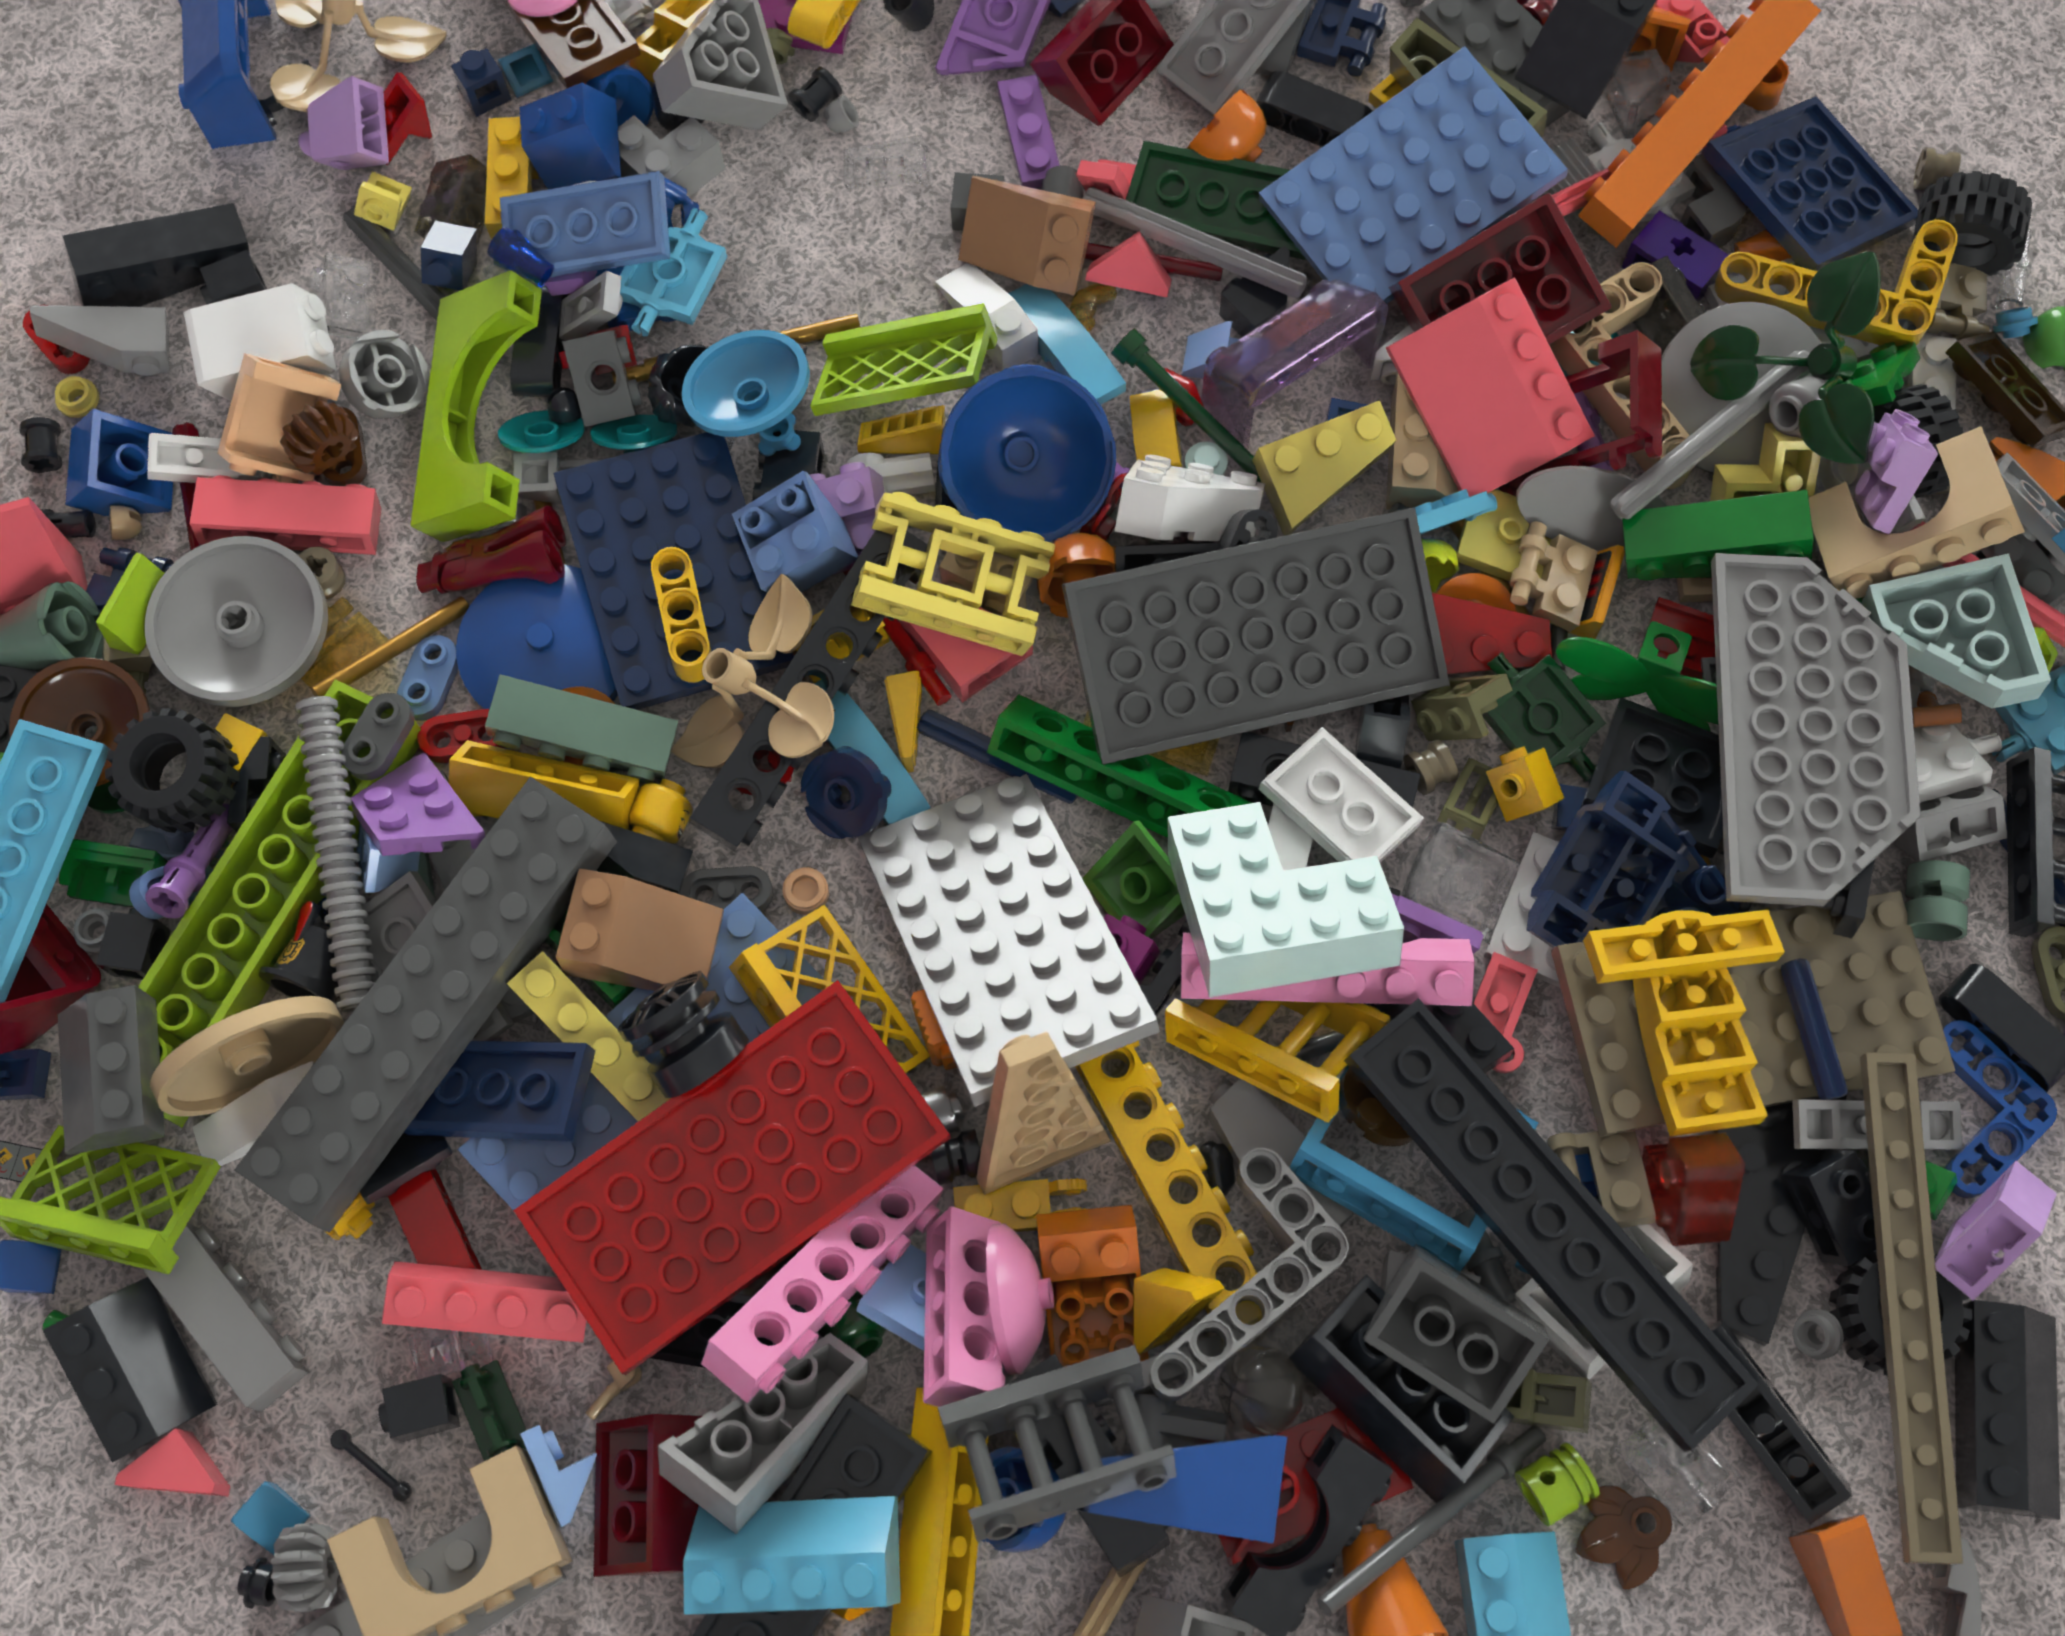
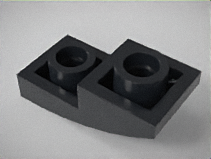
M261 737L240 770L239 782L235 783L234 790L236 794L233 800H230L227 823L236 832H238L286 757V753L280 749L271 737Z

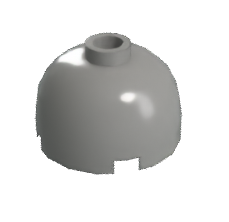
M375 330L362 335L344 353L339 367L341 389L348 402L358 411L377 419H392L410 412L421 402L424 392L428 390L429 386L428 365L421 351L414 344L409 346L405 341L399 339L398 337L401 335L393 331Z

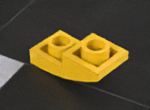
M1160 389L1130 395L1136 460L1145 461L1146 455H1157L1171 459V466L1182 468L1180 438L1176 427L1175 403Z

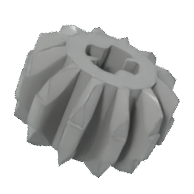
M303 1523L282 1529L274 1543L275 1553L271 1559L273 1573L270 1577L274 1583L273 1595L277 1599L281 1610H293L294 1612L316 1611L317 1608L329 1607L332 1602L333 1596L338 1590L337 1578L340 1576V1573L327 1542V1539L334 1536L330 1526Z

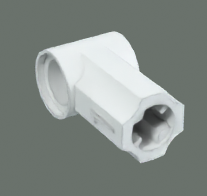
M929 452L884 459L882 455L877 453H862L851 457L847 461V464L853 462L864 463L866 467L869 466L882 475L884 492H904L910 495L935 492Z

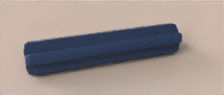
M1807 959L1788 961L1781 965V972L1818 1096L1821 1100L1840 1098L1848 1093V1088L1810 963Z

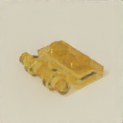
M343 596L331 607L328 606L326 634L330 630L334 633L324 641L316 660L303 677L300 678L310 689L312 686L388 641V638L359 611L345 623L343 619L354 608Z

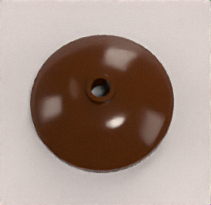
M71 658L46 667L31 678L23 687L12 708L9 724L10 739L19 719L85 738V731L89 727L97 726L95 735L86 739L103 743L112 751H115L118 744L114 742V739L118 733L125 735L129 730L126 725L133 719L138 722L143 721V713L150 711L147 697L138 682L121 667L98 658ZM108 760L105 762L96 786L109 782L105 778V769L112 767V763Z

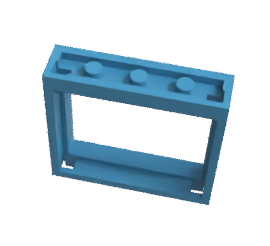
M1348 1065L1346 1066L1344 1072L1342 1073V1075H1341V1077H1340V1081H1341V1079L1343 1078L1344 1074H1345V1073L1347 1072V1070L1349 1069V1066H1348ZM1517 1109L1535 1130L1539 1122ZM1334 1117L1329 1123L1316 1118L1289 1166L1299 1180L1412 1247L1418 1244L1461 1272L1475 1252L1487 1228V1225L1476 1212L1468 1227L1322 1144L1321 1140ZM1305 1159L1308 1160L1309 1162L1315 1164V1165L1318 1166V1167H1315V1166L1311 1165L1310 1163L1306 1162ZM1448 1242L1460 1248V1250L1451 1246L1450 1244H1448Z

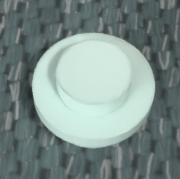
M1199 442L1187 451L1185 468L1188 469V463L1205 464L1214 467L1213 474L1224 475L1228 465L1227 454L1216 443Z

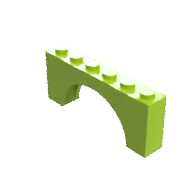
M512 270L441 298L439 302L410 526L441 542H447L516 518L520 479L489 462L480 464L474 441L476 413L482 392L491 372L503 354L517 339L538 327L542 289Z

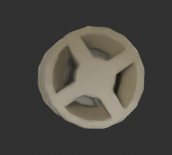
M1923 148L1916 164L1913 188L1924 190L1930 184H1936L1937 179L1943 176L1952 177L1953 173H1958L1961 162L1960 153L1950 151L1947 154H1939L1934 148Z
M310 547L298 554L312 572H316L315 576L322 586L326 599L332 598L341 592L345 585L346 576L343 568L328 549Z
M1439 739L1428 743L1427 749L1420 753L1412 751L1404 756L1406 770L1421 774L1417 790L1423 795L1433 792L1437 784L1441 782L1451 783L1459 777L1458 768L1451 752Z

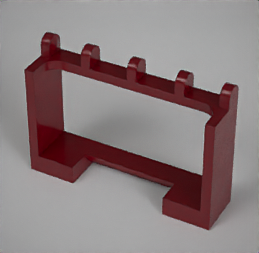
M1635 330L1599 343L1598 359L1603 364L1566 376L1573 393L1576 394L1630 375V428L1636 432L1635 434L1547 462L1500 486L1499 491L1516 496V490L1526 478L1534 473L1553 467H1589L1609 460L1611 467L1614 470H1619L1626 467L1627 454L1645 449L1650 459L1660 457L1662 455L1661 348L1642 332Z

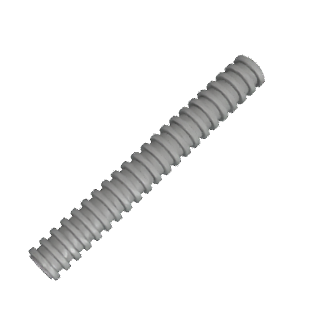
M315 696L302 699L295 705V711L301 714L297 718V725L303 727V730L299 732V739L305 741V744L301 746V753L307 755V758L303 760V767L309 770L305 774V781L310 783L311 786L306 791L307 795L313 799L308 804L309 810L315 813V815L311 816L310 820L311 824L316 825L317 828L312 832L313 838L318 839L319 842L315 844L314 849L316 853H320V858L316 860L318 867L322 868V872L318 874L319 881L324 882V886L320 889L321 895L326 896V901H323L322 907L328 910V915L324 917V921L326 924H330V929L326 931L327 938L332 939V944H329L328 950L334 953V958L330 960V965L336 967V972L332 974L333 981L338 982V987L334 989V994L340 996V1001L336 1003V1007L342 1012H353L375 982H372V976H375L376 970L370 967V962L374 960V956L372 953H368V948L372 946V941L366 938L370 927L364 924V919L368 917V913L366 910H362V905L366 903V899L360 895V891L364 889V884L358 881V877L362 875V870L356 867L360 856L354 853L358 842L356 839H352L356 828L350 824V821L354 818V813L348 810V807L352 804V799L346 796V793L350 790V785L344 782V779L348 776V771L342 768V765L346 763V757L340 754V751L344 749V743L338 740V737L342 735V729L336 726V723L340 721V715L334 712L338 708V701L328 696Z

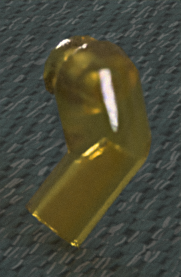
M1095 283L1078 290L1073 296L1069 310L1088 332L1095 327L1096 322L1093 316L1096 314L1097 306L1116 299V287Z

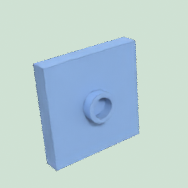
M910 1244L898 1261L894 1264L890 1261L888 1262L875 1284L860 1299L856 1309L860 1314L923 1351L925 1335L926 1253Z

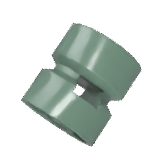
M1926 860L1910 864L1907 867L1905 892L1912 900H1909L1905 907L1908 914L1907 925L1912 927L1914 937L1942 942L1964 938L1968 930V907L1962 902L1969 898L1970 869L1964 865L1943 860Z

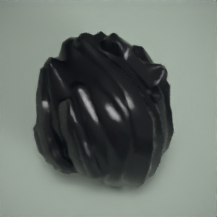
M684 345L672 350L670 354L662 353L658 355L657 361L652 366L648 380L650 383L647 395L652 406V413L657 416L658 421L664 423L671 422L672 424L683 423L685 426L692 428L697 426L691 420L683 405L682 385L690 366L709 347L703 345Z

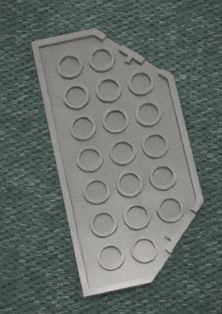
M1715 553L1711 561L1726 901L1825 906L1920 816L1907 643L1893 631L1887 634L1869 618L1871 612L1845 589L1842 588L1838 591L1820 575L1822 569L1808 557Z

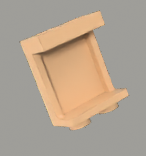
M244 353L217 453L230 463L229 469L242 474L255 476L257 470L272 473L271 478L281 483L298 484L299 480L313 481L315 474L312 472L304 473L300 468L298 469L284 452V448L280 443L282 436L285 435L282 428L291 423L293 420L292 414L301 413L306 404L313 407L320 400H324L326 403L328 399L337 401L342 384L327 375Z

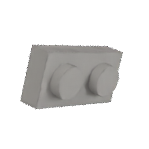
M605 271L562 299L560 339L567 341L584 337L618 316L623 302L622 295L620 294L621 276Z

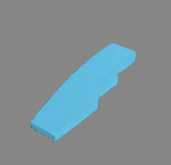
M1025 284L1008 293L1017 301L1038 329V353L1045 363L1050 361L1056 371L1080 383L1096 398L1100 405L1126 392L1125 380L1081 322L1051 290Z

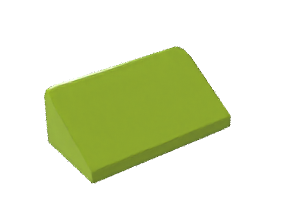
M136 552L96 620L110 648L132 654H140L146 645L145 615L148 602L157 583L164 575L162 570L141 553Z

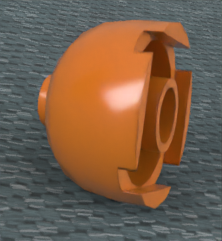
M1240 89L1217 111L1213 120L1206 128L1203 127L1186 149L1195 150L1200 155L1213 160L1229 161L1240 159L1255 162L1264 152L1258 146L1266 131V121L1261 108L1249 94Z
M1074 533L1052 542L1055 544V550L1049 560V572L1046 576L1037 579V589L1042 604L1046 603L1049 605L1050 612L1054 615L1068 618L1061 584L1115 573L1114 547L1098 535Z

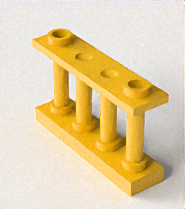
M1175 998L1165 1009L1166 1042L1327 1123L1339 1111L1340 1079L1337 1076L1347 1065L1344 1060L1390 1022L1389 1015L1363 1003L1259 1001L1238 1027L1231 1026L1215 1018L1216 1014L1229 1000L1204 999L1198 1007H1193ZM1283 1005L1304 1016L1278 1047L1272 1046L1254 1037L1277 1009ZM1321 1025H1325L1345 1035L1320 1067H1314L1295 1057Z

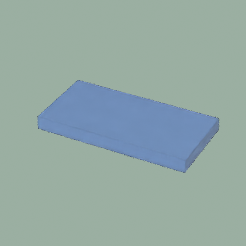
M659 171L500 198L505 272L512 270L527 281L582 271L590 272L670 259L664 175Z

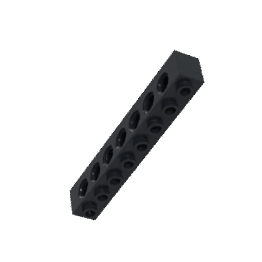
M878 530L874 532L771 692L773 695L786 701L792 687L810 675L822 679L825 684V692L831 700L837 691L846 695L859 675V672L852 668L861 654L869 658L877 647L883 635L876 630L884 617L891 621L894 620V618L872 612V619L863 622L856 620L850 612V605L855 588L859 583V575L864 563L868 561L885 566L893 535ZM906 531L903 546L926 552L928 544ZM898 563L895 575L896 582L893 584L904 587L909 580L916 585L919 581L921 570ZM830 639L843 640L849 648V656L843 659L832 657L826 649V642ZM767 700L688 822L734 852L740 842L749 847L763 825L762 822L756 819L763 806L767 804L774 808L788 786L780 781L789 766L798 770L807 756L789 758L777 753L772 748L769 742L768 728L772 717L780 708ZM760 750H768L776 756L778 766L774 771L762 772L754 765L753 755ZM735 788L747 789L753 796V806L744 811L735 809L729 802V792Z

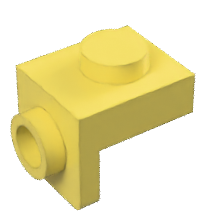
M372 171L368 181L362 182L359 188L354 215L394 231L410 199L412 187Z

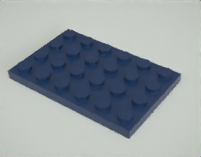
M705 432L553 473L621 706L639 710L712 689V684L705 679L691 683L681 680L673 669L651 572V561L654 555L661 549L677 547L685 551L691 560L711 652L717 648H724L732 653L736 648L744 652H753L749 645V630L753 618L767 592L760 588L732 513L746 506L725 436ZM673 569L666 572L663 577L666 579H676L683 574V571ZM687 609L679 610L672 615V618L685 620L693 612ZM689 650L680 659L687 662L695 661L702 653L697 650ZM777 651L776 656L772 660L747 661L753 665L757 677L787 668L794 655L793 652L785 654Z

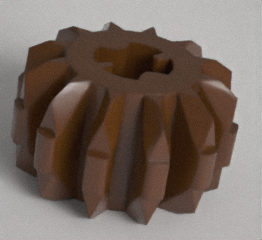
M320 400L313 407L306 404L303 411L299 414H292V422L282 428L285 435L282 436L280 443L284 448V452L289 456V460L304 473L313 472L318 476L327 468L333 471L336 464L340 461H346L347 453L357 447L354 441L357 439L359 432L355 428V424L350 420L351 417L334 402L326 403L324 400Z

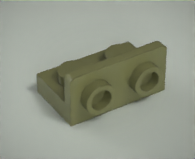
M1507 674L1449 678L1450 685L1428 690L1411 700L1417 716V724L1428 741L1438 739L1441 741L1481 739L1489 734L1482 714L1498 706L1497 699L1511 692L1512 687Z

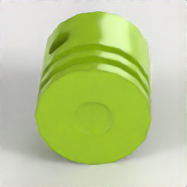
M1567 1442L1560 1445V1450L1555 1448L1549 1452V1456L1543 1455L1515 1472V1479L1521 1493L1539 1520L1548 1527L1577 1510L1579 1504L1583 1506L1587 1504L1590 1500L1589 1497L1595 1499L1600 1495L1599 1486L1588 1465L1577 1450Z

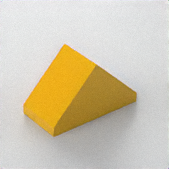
M1164 1267L1134 1278V1345L1137 1352L1142 1354L1171 1341L1225 1289L1220 1280Z

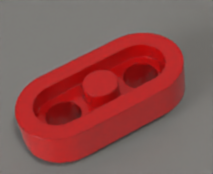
M490 709L432 717L423 723L417 736L418 744L423 753H426L430 760L436 763H449V759L467 740L504 749L506 747L495 744L493 742L494 737L489 741L481 740L483 734L486 733L485 724ZM441 739H451L446 747H437Z

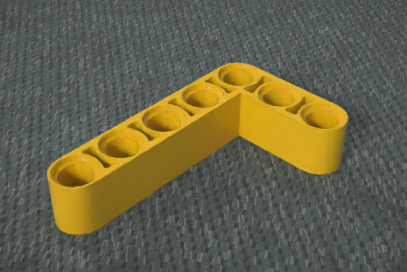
M1935 219L1928 221L1920 228L1907 252L1895 292L1880 289L1877 310L1870 324L1857 335L1847 337L1876 345L1895 342L1896 347L1913 342L1916 345L1919 344L1933 320L1957 245L1958 235L1956 229L1949 222ZM1924 242L1936 243L1941 248V251L1929 250L1924 245ZM1739 251L1731 253L1722 262L1714 286L1716 295L1722 301L1728 304L1759 302L1774 305L1797 316L1806 325L1824 330L1827 323L1813 318L1807 305L1808 287L1817 271ZM1739 273L1746 278L1747 282L1735 283L1727 275ZM1920 280L1928 286L1929 290L1920 291L1912 285L1911 281ZM1780 284L1788 290L1789 294L1778 295L1770 289V285ZM1907 319L1912 321L1917 330L1911 331L1902 328L1898 320ZM1835 329L1836 334L1843 335Z

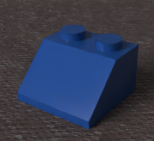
M580 83L519 107L522 148L547 189L571 186L586 181H602L621 177L615 98L584 83Z
M93 408L71 428L65 505L81 510H89L92 513L103 516H110L111 505L132 507L139 514L171 511L173 481L148 480L149 434L172 435V432Z

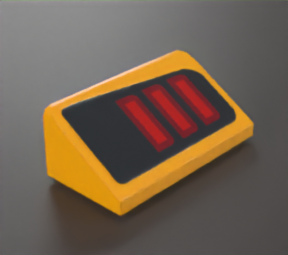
M1616 545L1597 552L1580 624L1571 632L1568 631V633L1596 639L1604 623L1625 554L1624 546Z

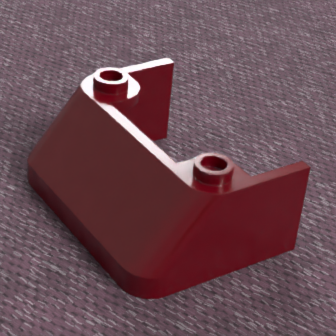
M47 903L6 1001L0 1003V1054L31 1045L58 1023L59 1013L85 994L93 993L101 981L99 968L88 954L78 946L75 938Z

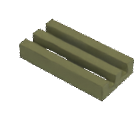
M1469 757L1437 821L1446 824L1449 818L1457 822L1454 829L1463 832L1466 826L1473 830L1471 837L1479 840L1498 803L1494 791L1480 818L1471 814L1489 780L1486 771L1492 769V767ZM1472 771L1480 774V777L1462 811L1456 808L1455 805Z

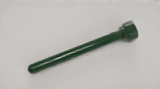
M1135 328L1126 334L1115 346L1111 354L1123 366L1125 364L1132 368L1137 366L1245 472L1256 475V482L1262 483L1252 461L1254 455L1148 354L1150 349L1145 345L1147 340Z

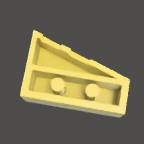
M1380 400L1258 448L1252 461L1261 482L1265 483V492L1284 536L1293 533L1308 518L1324 507L1340 491L1382 458L1397 441Z

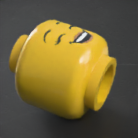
M662 779L660 784H643L637 792L629 813L628 820L632 828L631 831L671 844L677 843L693 813L692 804L684 797L686 793L685 788L668 779Z

